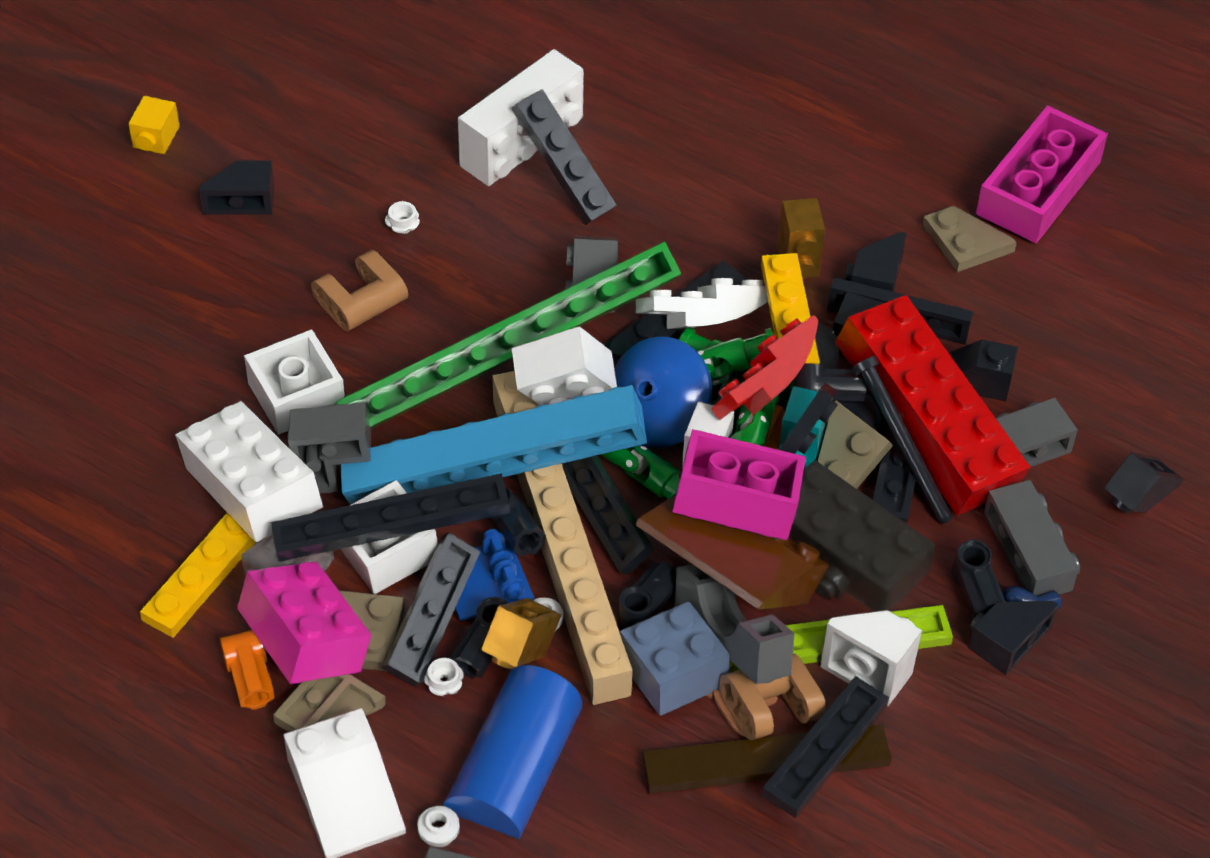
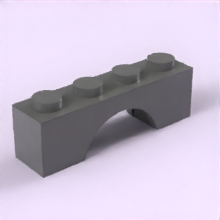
M693 564L677 567L675 607L689 601L729 652L730 660L756 685L770 683L773 680L791 675L795 633L773 614L747 621L737 605L733 591Z

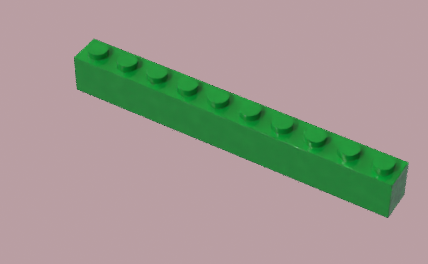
M663 242L337 401L335 405L366 402L370 427L373 429L513 360L512 348L572 328L581 327L650 293L651 290H656L674 281L681 275V272L666 242Z

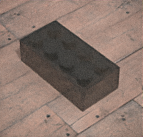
M814 460L803 470L798 506L788 538L797 544L803 542L817 549L820 552L818 558L829 564L824 576L874 612L889 611L930 571L935 544L818 461Z

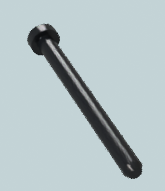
M876 356L869 357L854 365L852 369L856 376H863L937 520L944 524L952 520V514L876 370V367L880 365Z

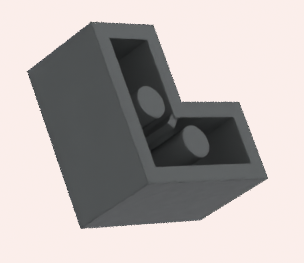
M576 236L574 243L567 245L566 266L573 267V281H566L565 290L616 266L619 237Z
M366 402L290 410L288 433L290 450L314 472L319 494L338 492L339 464L370 461L371 427Z

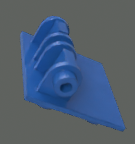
M497 529L486 531L482 546L475 547V549L480 551V554L455 607L460 621L476 617L478 604L488 597L503 598L508 603L525 598L534 600L533 593L518 557L504 535L499 533Z

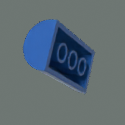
M522 665L512 669L443 806L453 810L460 818L520 839L582 710V698L576 688L560 675L541 667Z

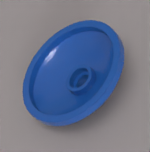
M670 337L645 339L628 349L614 368L617 387L633 385L642 405L647 440L646 444H642L643 446L666 448L683 442L697 403L711 404L712 380L709 369L701 355L683 341ZM651 383L652 392L647 396L645 388Z

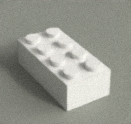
M553 49L458 117L460 167L489 187L498 179L507 176L521 162L530 159L538 149L511 108L541 89L544 90L567 128L576 125L583 117V68Z
M242 401L227 406L215 415L201 422H196L189 428L175 434L186 469L256 543L273 534L271 522L311 514L323 507L314 472Z

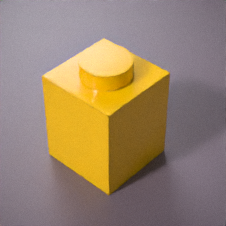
M143 96L128 123L133 148L160 154L166 153L179 128L175 102Z

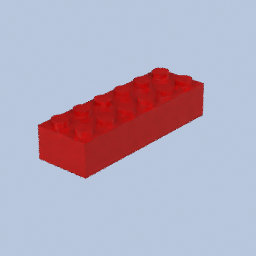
M907 295L847 318L835 343L852 367L869 357L876 356L880 364L876 367V370L940 493L957 516L986 504L990 490L1022 481L1031 468Z

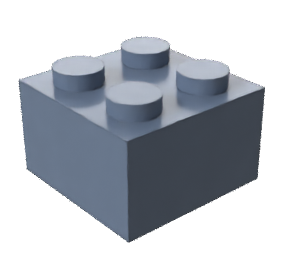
M689 601L620 631L633 670L632 679L659 716L712 693V690L714 692L719 690L721 675L729 673V652Z

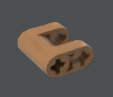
M370 250L355 259L356 268L367 285L351 294L331 274H326L311 283L312 292L317 302L346 332L408 298V290L402 278L375 250Z
M794 653L791 675L773 680L770 683L756 685L741 670L730 672L720 677L719 687L722 698L743 734L749 740H755L770 735L773 732V718L769 707L764 701L765 699L782 694L795 717L803 724L820 719L826 712V703L820 688L802 660Z

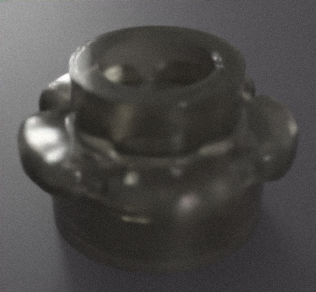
M829 564L816 588V592L824 599L830 600L833 597L839 600L844 596V590L849 586V581L841 570Z

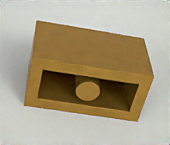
M818 199L782 201L777 245L778 254L797 253L802 279L819 277L825 226Z
M529 598L498 606L481 650L492 655L494 663L509 669L544 658L562 614Z

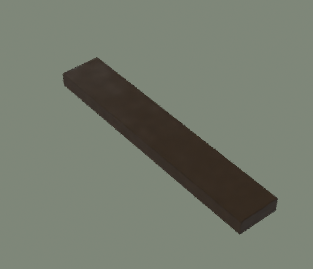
M883 724L871 725L834 772L890 766L891 755ZM808 732L763 737L755 740L745 739L643 751V762L649 794L770 780Z

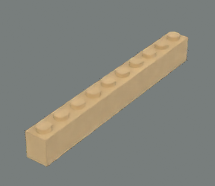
M515 371L493 375V404L498 417L506 413L513 414L540 406L517 390ZM562 464L517 474L526 504L532 509L533 518L545 533L543 537L544 546L541 549L559 604L563 609L564 619L592 704L596 705L630 697L633 670Z

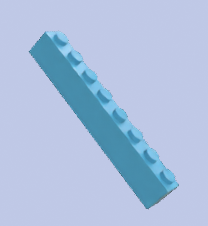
M633 385L614 387L609 391L597 394L577 396L572 400L551 405H540L534 409L513 414L506 413L493 419L469 422L443 431H431L426 435L405 440H394L389 444L372 447L371 458L368 462L341 464L342 494L351 505L396 480L406 493L501 473L502 477L646 444L642 405Z

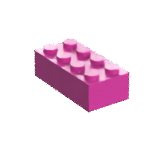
M1047 105L982 184L976 215L1037 244L1100 164L1108 133Z

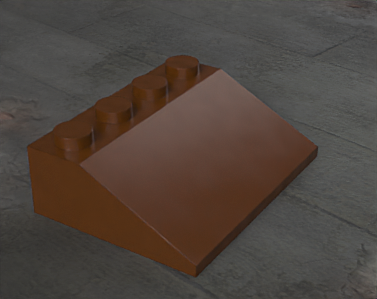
M676 495L641 516L635 524L757 609L807 605L829 567V564L818 558L820 552L806 543L800 542L797 544L790 538L784 540L776 537H767L759 533L731 528L723 524L674 513L672 511Z

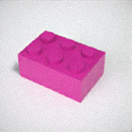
M692 429L672 512L686 515L690 518L723 524L731 528L759 533L767 537L788 540L798 506L806 457Z
M305 562L247 571L237 609L290 684L361 672L372 635L318 562Z

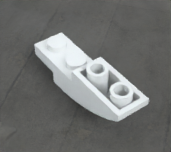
M716 278L711 279V285L697 287V291L681 292V297H671V290H651L650 297L636 299V313L667 315V329H685L687 327L713 325L737 319L768 302L766 288L763 286V280H742V285H733V279Z

